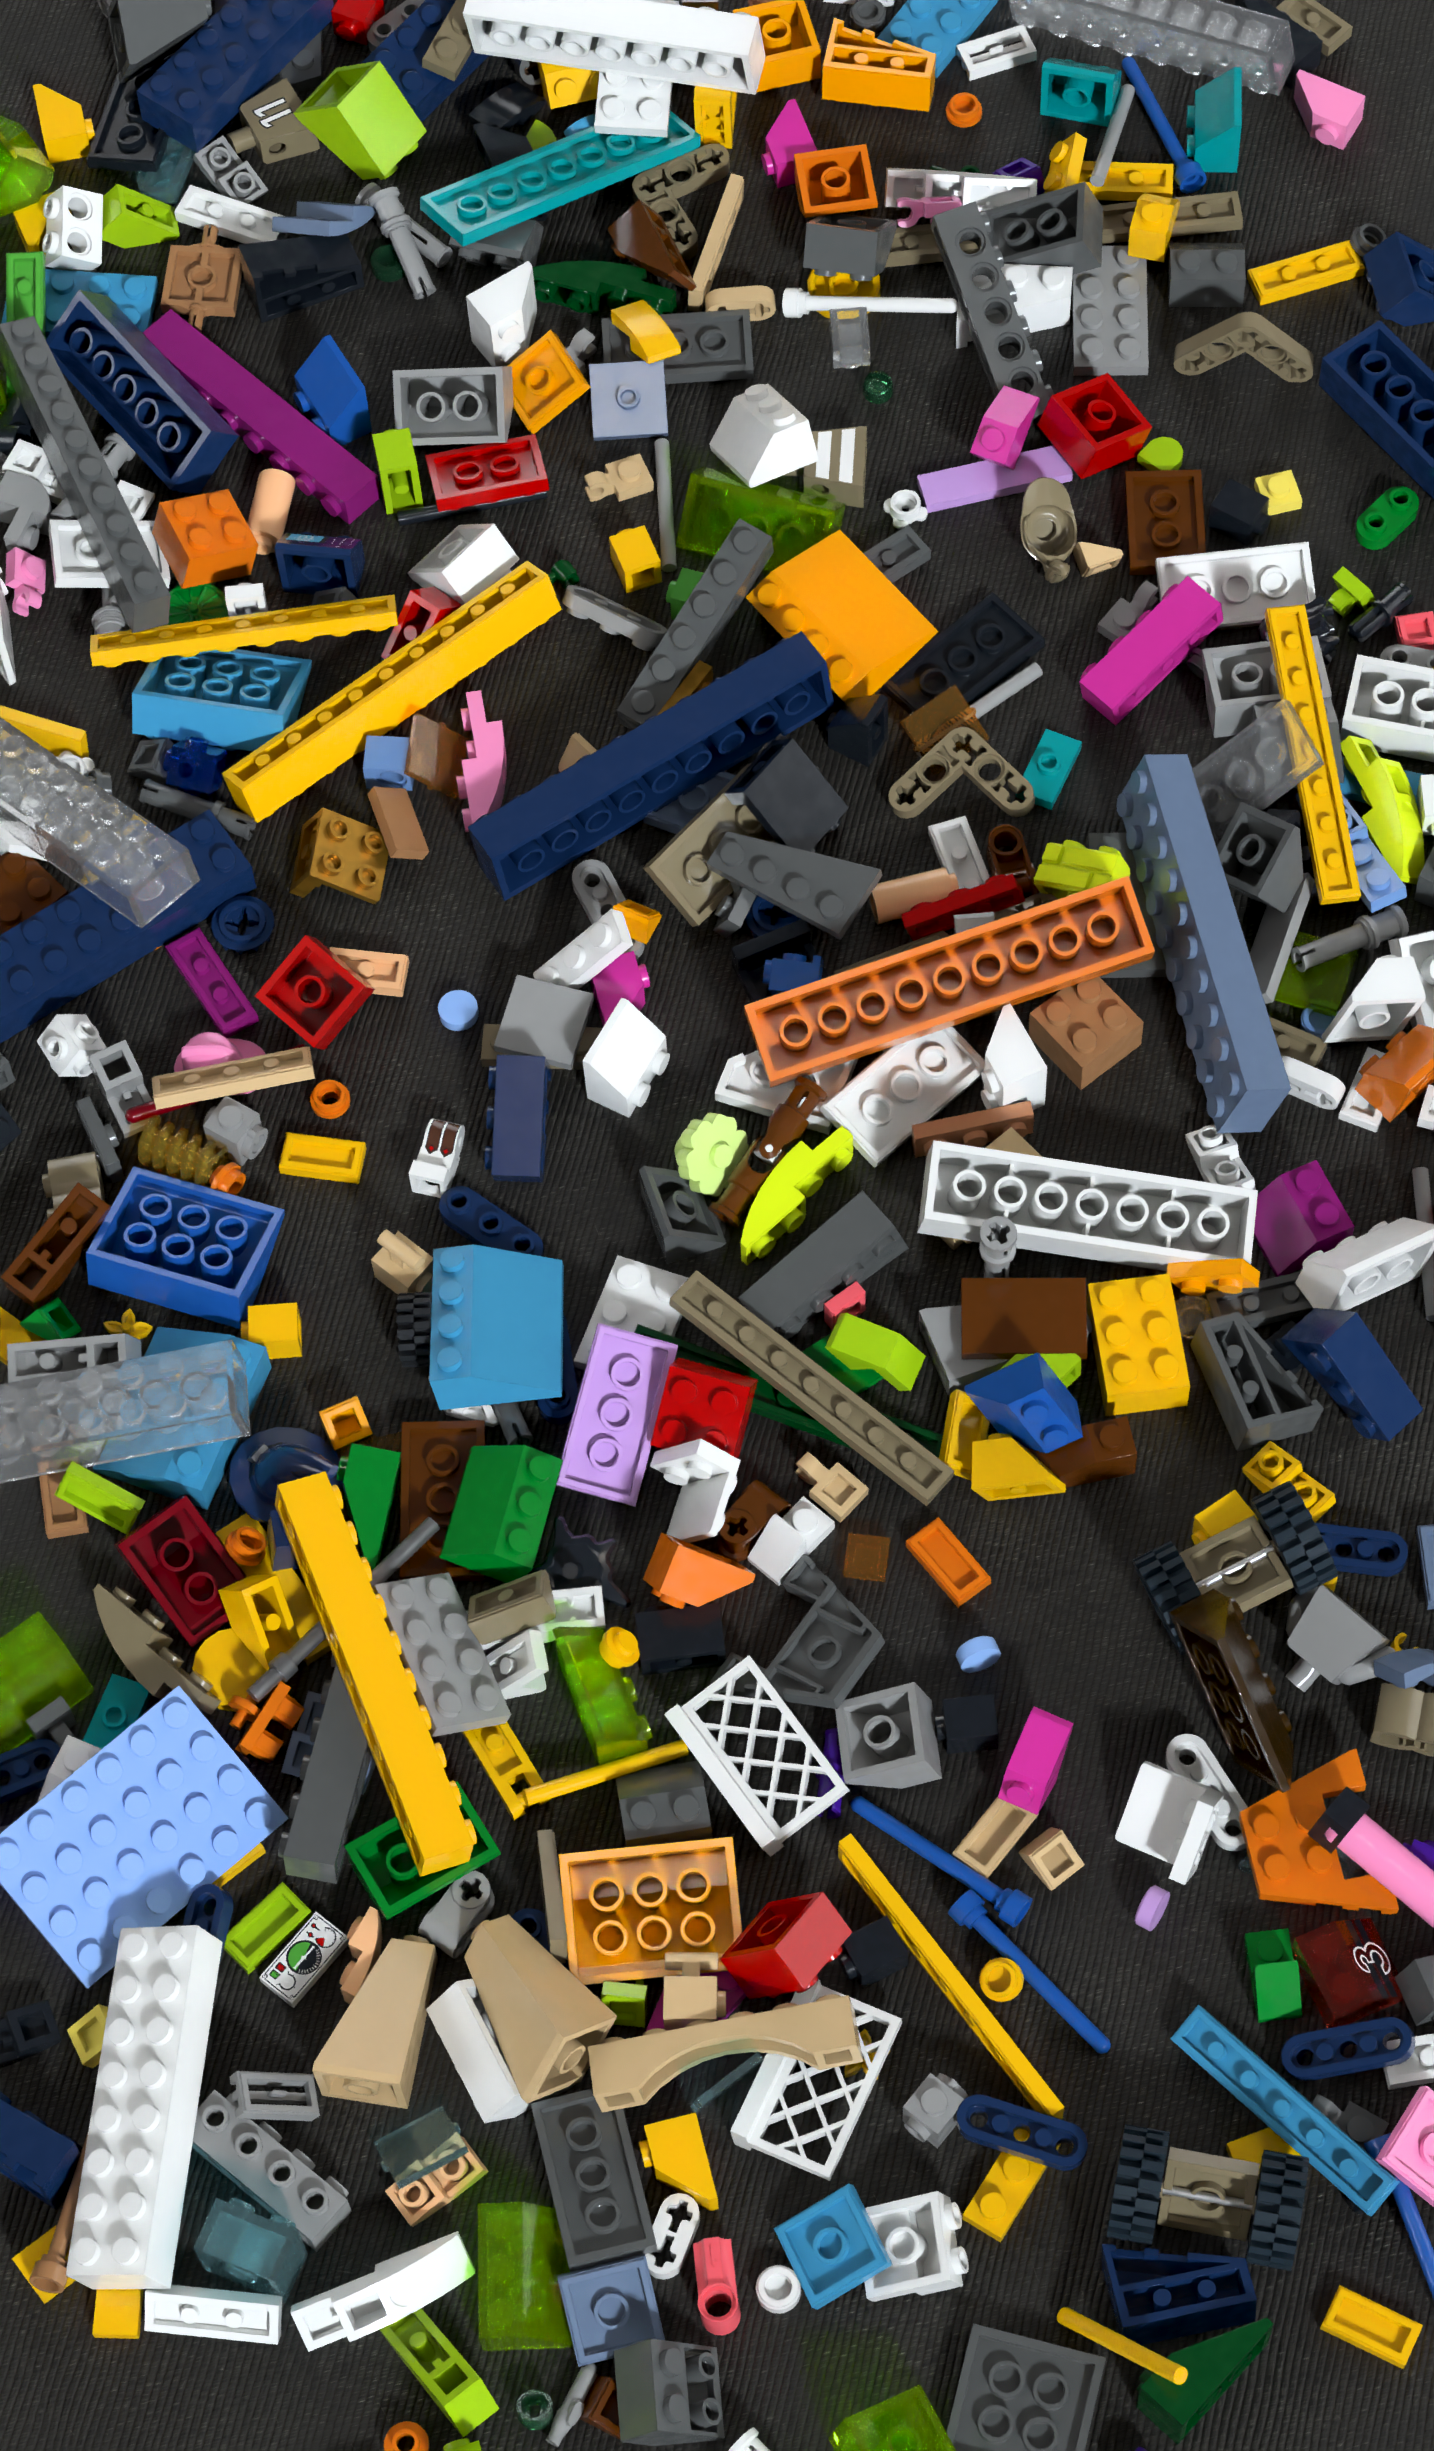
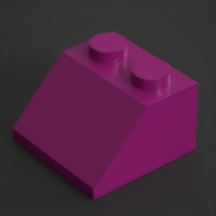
M1317 1160L1279 1175L1258 1193L1254 1239L1276 1277L1302 1269L1303 1261L1312 1253L1319 1250L1325 1253L1334 1249L1345 1238L1353 1236L1354 1225Z

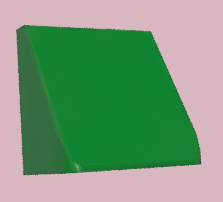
M59 1298L40 1307L19 1323L23 1328L46 1340L67 1339L82 1331Z

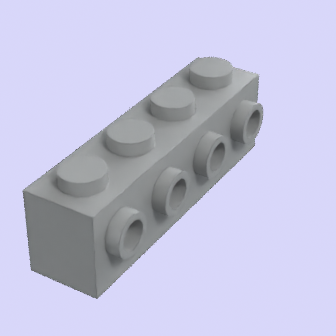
M214 2090L197 2109L192 2148L317 2252L352 2212L346 2199L349 2192L333 2177L328 2176L324 2181L312 2171L316 2165L302 2151L296 2148L291 2153L279 2143L283 2139L282 2136L265 2121H262L258 2126L251 2119H236L235 2109L239 2107L238 2102H233L232 2094L224 2098Z

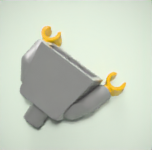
M1338 1576L1302 1595L1297 1593L1289 1603L1286 1632L1289 1638L1286 1644L1301 1658L1287 1673L1286 1677L1303 1692H1306L1320 1674L1335 1685L1340 1683L1352 1685L1377 1677L1374 1673V1660L1387 1654L1401 1651L1402 1649L1399 1645L1407 1637V1634L1399 1633L1391 1645L1386 1646L1390 1640L1334 1593Z

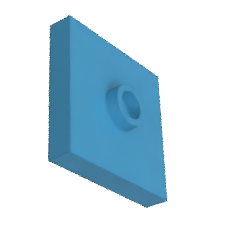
M849 2183L774 2228L811 2307L817 2310L893 2265L854 2185Z

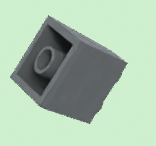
M112 0L107 10V17L119 82L127 83L179 50L206 23L208 16L212 15L211 0Z

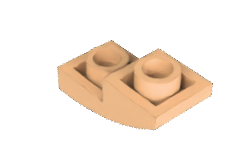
M371 1906L364 1917L358 1916L354 1920L347 1934L352 1957L358 1959L357 1962L350 1961L339 1982L342 1985L340 1989L344 2001L348 2004H351L381 1954L382 1923L378 1910Z
M457 2135L426 2163L418 2162L386 2189L385 2192L409 2225L414 2227L450 2203L489 2171L465 2138Z

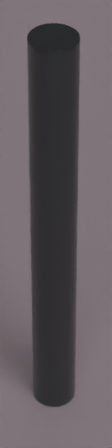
M547 491L531 496L523 495L499 500L495 503H482L458 510L438 512L436 504L397 511L399 526L548 497Z

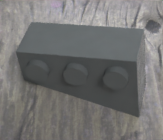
M1239 1312L1200 1321L1190 1346L1237 1451L1267 1444L1269 1441L1274 1442L1313 1431L1324 1409L1323 1406L1316 1399L1311 1400L1296 1383L1298 1378L1290 1369L1288 1371L1283 1369L1271 1355L1272 1349Z

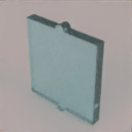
M756 2052L699 2096L690 2106V2109L694 2113L696 2112L697 2115L753 2072L763 2062L759 2052Z
M443 2106L373 2142L383 2160L380 2163L383 2171L390 2172L399 2189L469 2152L459 2135L461 2129L458 2123H452Z

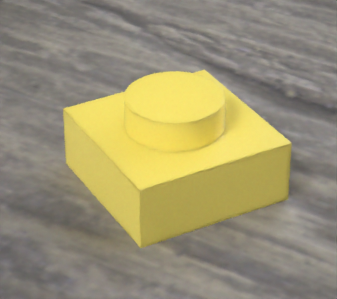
M1292 470L1255 478V491L1269 498L1268 515L1271 516L1301 509L1302 497Z
M101 2004L96 2005L67 2029L82 2065L94 2068L100 2062L108 2007Z

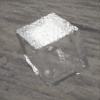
M867 307L830 309V339L833 368L845 367L853 369L859 366H870V336Z

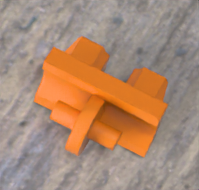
M280 1681L277 1687L272 1690L261 1709L256 1706L258 1702L249 1694L246 1698L237 1695L231 1697L228 1705L236 1714L229 1724L233 1728L241 1730L246 1720L252 1722L234 1750L241 1752L245 1756L251 1754L255 1758L267 1763L273 1760L283 1741L266 1731V1726L271 1719H274L291 1730L305 1710L294 1698L288 1695L291 1689L290 1686Z

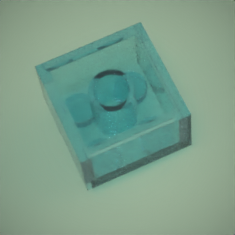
M216 2198L193 2247L204 2270L259 2293L282 2296V2302L286 2303L308 2255L299 2232L295 2230L296 2224L275 2214H272L270 2219L254 2213L255 2208L252 2205L237 2198H231L229 2203Z

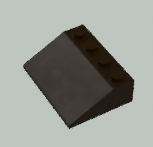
M1212 1589L1174 1609L1169 1614L1233 1761L1284 1793L1291 1789L1294 1746L1288 1734L1292 1731L1291 1723L1284 1711L1280 1708L1277 1709L1272 1696L1276 1694L1275 1686L1265 1671L1261 1672L1256 1658L1260 1657V1652L1249 1634H1245L1240 1621L1244 1619L1239 1604L1232 1596L1227 1597L1219 1591Z

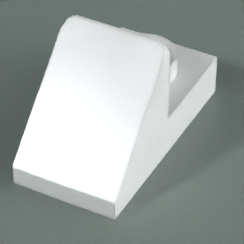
M803 1496L783 1518L776 1513L770 1518L747 1559L776 1585L780 1586L803 1554L809 1556L834 1530L835 1522Z
M528 1629L486 1655L504 1699L540 1693L546 1690L544 1673L549 1671L541 1631Z

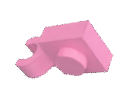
M958 196L921 197L919 200L907 197L899 198L896 200V205L898 207L907 206L911 208V214L906 219H897V225L902 228H909L915 225L921 217L930 218V222H932L934 215L960 207L962 202Z
M14 547L6 553L5 585L15 589L12 603L13 612L27 617L29 615V605L36 609L41 607L42 594L45 593L46 561Z

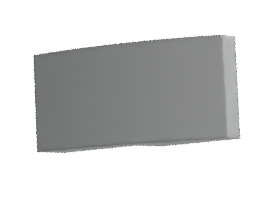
M221 136L198 153H195L192 158L207 179L223 196L250 204L268 192V188L247 160L242 162L224 136Z

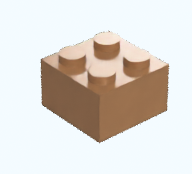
M1100 977L1061 989L1030 1012L1028 1035L1066 1076L1082 1090L1141 1045L1144 1022Z

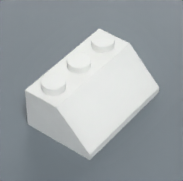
M769 384L753 385L747 388L745 393L734 397L709 444L711 451L749 488L819 461L809 420Z
M1402 1217L1389 1224L1386 1221L1380 1222L1365 1235L1358 1238L1349 1236L1332 1250L1325 1253L1319 1250L1309 1255L1302 1263L1303 1269L1295 1284L1313 1308L1342 1311L1351 1309L1420 1277L1434 1252V1224Z
M473 1979L456 1981L426 2009L436 2032L449 2053L455 2069L459 2073L484 2123L515 2118L532 2109L531 2103L551 2099L574 2086L571 2085L528 2104L521 2098Z

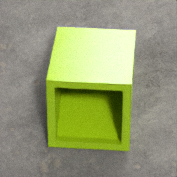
M380 61L335 68L293 113L309 131L362 180L374 178L383 180L391 176L398 168L396 164L404 156L411 154L417 149L419 139L427 132Z

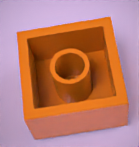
M229 489L159 502L152 534L181 589L251 575L259 545Z

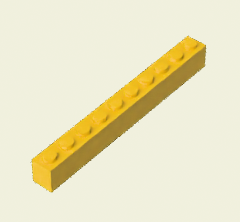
M525 561L221 773L237 808L253 817L256 823L271 816L281 806L302 794L308 787L327 774L335 771L345 761L365 750L367 735L382 736L388 731L395 729L402 721L426 707L429 702L448 689L456 686L459 681L476 669L486 665L489 660L517 643L519 639L533 629L547 622L550 617L562 610L548 574L529 561Z
M326 1471L277 1485L276 1510L420 1877L469 1862L473 1846L477 1843L474 1826L470 1819L464 1820L459 1806H461L462 1801L459 1788L454 1780H448L444 1770L446 1767V1757L443 1748L439 1742L433 1743L429 1730H431L429 1713L425 1705H418L414 1692H416L414 1675L409 1667H403L399 1655H401L402 1650L398 1635L394 1630L389 1631L384 1619L387 1617L384 1600L380 1593L374 1594L371 1587V1568L367 1558H360L355 1546L358 1544V1538L352 1521H345L342 1514L343 1499L339 1487L336 1484L331 1486Z

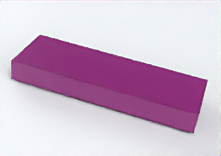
M200 928L165 946L168 956L222 1036L229 1038L259 1021L258 1014Z

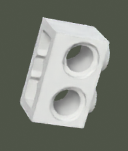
M63 185L47 197L43 207V214L46 218V234L42 243L43 251L46 253L45 267L58 270L91 272L102 264L103 195ZM68 243L73 248V251L69 248Z

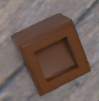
M597 2376L583 2402L584 2410L580 2419L620 2440L616 2381L610 2377Z

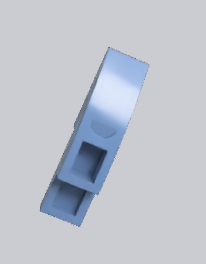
M1297 793L1296 799L1301 808L1299 794ZM1342 794L1361 892L1360 898L1371 913L1406 898V886L1370 840L1367 825Z

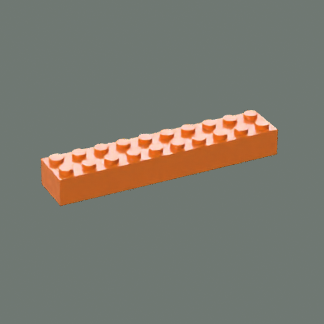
M1125 876L744 1005V1011L771 1088L795 1080L797 1076L804 1077L1002 1010L1003 1006L1007 1004L1014 1006L1150 960L1155 950L1130 878Z

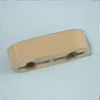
M762 285L714 289L704 299L705 312L749 309L750 321L768 319L776 311L773 290Z

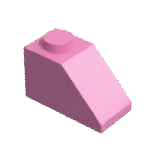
M1299 69L1296 74L1294 100L1310 137L1319 140L1323 144L1332 145L1344 150L1362 121L1365 95Z

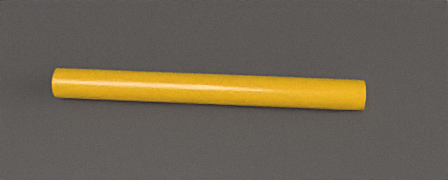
M680 1739L523 1789V1798L527 1806L687 1756L689 1754L688 1747Z
M1063 2307L1059 2310L1057 2314L1059 2324L1177 2385H1181L1186 2381L1188 2371L1185 2367L1068 2307Z

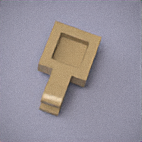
M640 453L605 464V473L595 471L584 476L588 485L585 487V492L590 502L601 500L614 493L620 502L654 491V481Z
M806 1452L796 1463L799 1468L795 1473L806 1483L814 1485L809 1492V1497L840 1523L868 1495L869 1488L838 1462L828 1470L812 1454Z

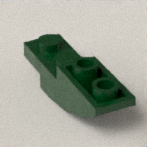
M565 261L533 267L536 299L543 303L551 302L568 307L578 313L586 312L598 316L603 305L615 309L644 300L659 315L677 314L676 291L648 283L646 269L605 261Z

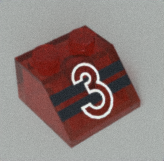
M1371 1918L1333 1921L1295 1937L1292 1947L1293 1958L1298 1960L1299 1972L1327 2028L1347 2025L1404 2000L1395 1981L1398 1972Z

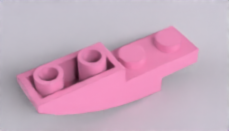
M481 690L466 692L468 708L460 709L464 732L472 731L473 740L466 741L469 759L461 760L464 775L456 776L459 798H467L469 808L462 809L465 832H469L468 826L475 823L478 818L485 814H490L501 807L506 783L507 757L502 720L486 722Z

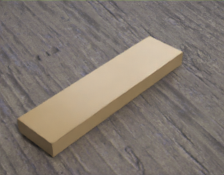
M730 174L693 275V280L697 287L693 291H688V311H703L705 296L711 289L743 201V176Z
M310 1046L152 1077V1089L156 1110L315 1079Z

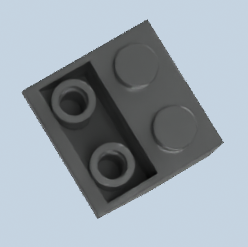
M528 219L464 247L450 237L449 245L459 252L458 256L465 258L467 263L487 267L488 261L501 266L502 270L509 272L527 261L531 263L532 267H535L544 227L537 221Z
M650 2338L614 2351L621 2442L662 2446L715 2441L725 2438L717 2347Z

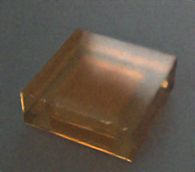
M849 1533L843 1571L844 1577L885 1582L890 1538Z

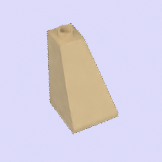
M509 1914L491 1921L484 1920L472 1932L470 1937L472 1943L464 1955V1959L519 2094L528 2104L581 2082L590 2066L587 2046L597 2045L605 2039L617 2015Z
M406 1935L403 1940L391 1938L314 2061L312 2071L322 2096L408 2109L427 2016L426 2009L429 2006L438 1961L435 1945L429 1944V1940L415 1935Z

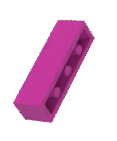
M1188 576L1179 585L1173 584L1164 593L1162 601L1152 611H1145L1136 621L1135 627L1125 637L1120 636L1111 644L1108 654L1098 663L1090 664L1084 670L1079 681L1083 699L1116 726L1190 654L1194 647H1197L1224 621L1221 603Z

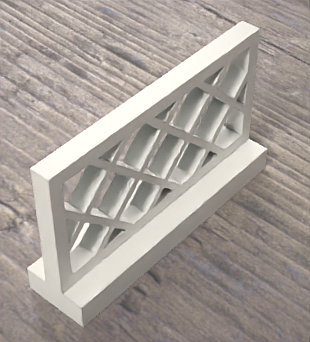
M750 1655L682 1707L676 1704L664 1714L759 1846L770 1857L784 1847L783 1841L850 1791ZM750 1670L757 1679L755 1698L733 1696L735 1681ZM726 1688V1694H725V1695L719 1694L720 1692H722V1691ZM764 1690L771 1700L762 1699ZM710 1700L724 1702L721 1724L704 1723L696 1711ZM732 1703L753 1705L750 1728L728 1725ZM761 1706L778 1708L782 1716L779 1731L757 1729ZM788 1723L797 1734L787 1733ZM710 1730L719 1731L718 1741L712 1735ZM727 1732L748 1735L745 1758L728 1756L724 1747ZM756 1736L778 1738L774 1761L752 1759ZM785 1739L802 1741L805 1744L804 1765L782 1762ZM813 1756L821 1767L811 1766ZM734 1764H743L742 1774ZM751 1766L773 1768L769 1791L756 1790L750 1787L748 1782ZM780 1769L802 1772L799 1795L777 1792ZM810 1773L828 1775L835 1785L833 1789L822 1797L806 1796ZM759 1797L768 1798L767 1807L764 1806ZM775 1800L797 1801L795 1818L780 1828L773 1818ZM805 1803H813L804 1810Z
M818 1980L807 1991L803 1993L795 1992L790 2003L801 2005L816 2002L819 1997L824 1995L836 1994L841 1997L846 1995L822 1986L820 1980ZM850 1997L855 2013L861 2015L856 2017L857 2026L875 2020L887 2025L888 2028L882 2040L864 2046L859 2033L862 2057L868 2068L865 2078L846 2086L840 2068L834 2067L841 2088L819 2097L815 2093L810 2077L831 2068L818 2070L810 2067L806 2069L802 2061L767 2053L730 2130L734 2144L749 2151L751 2148L830 2181L902 2025V2018ZM876 2052L875 2057L871 2063L868 2054ZM798 2063L801 2071L793 2074V2071ZM805 2079L812 2099L787 2108L783 2097L786 2086ZM858 2091V2094L853 2102L850 2094ZM845 2096L850 2108L846 2119L828 2125L821 2105ZM780 2101L783 2110L774 2113ZM816 2107L823 2128L799 2137L791 2116ZM787 2119L794 2139L779 2145L762 2139L768 2125ZM841 2130L836 2141H834L832 2133ZM827 2136L832 2150L825 2165L808 2159L802 2145ZM797 2147L800 2155L789 2150Z

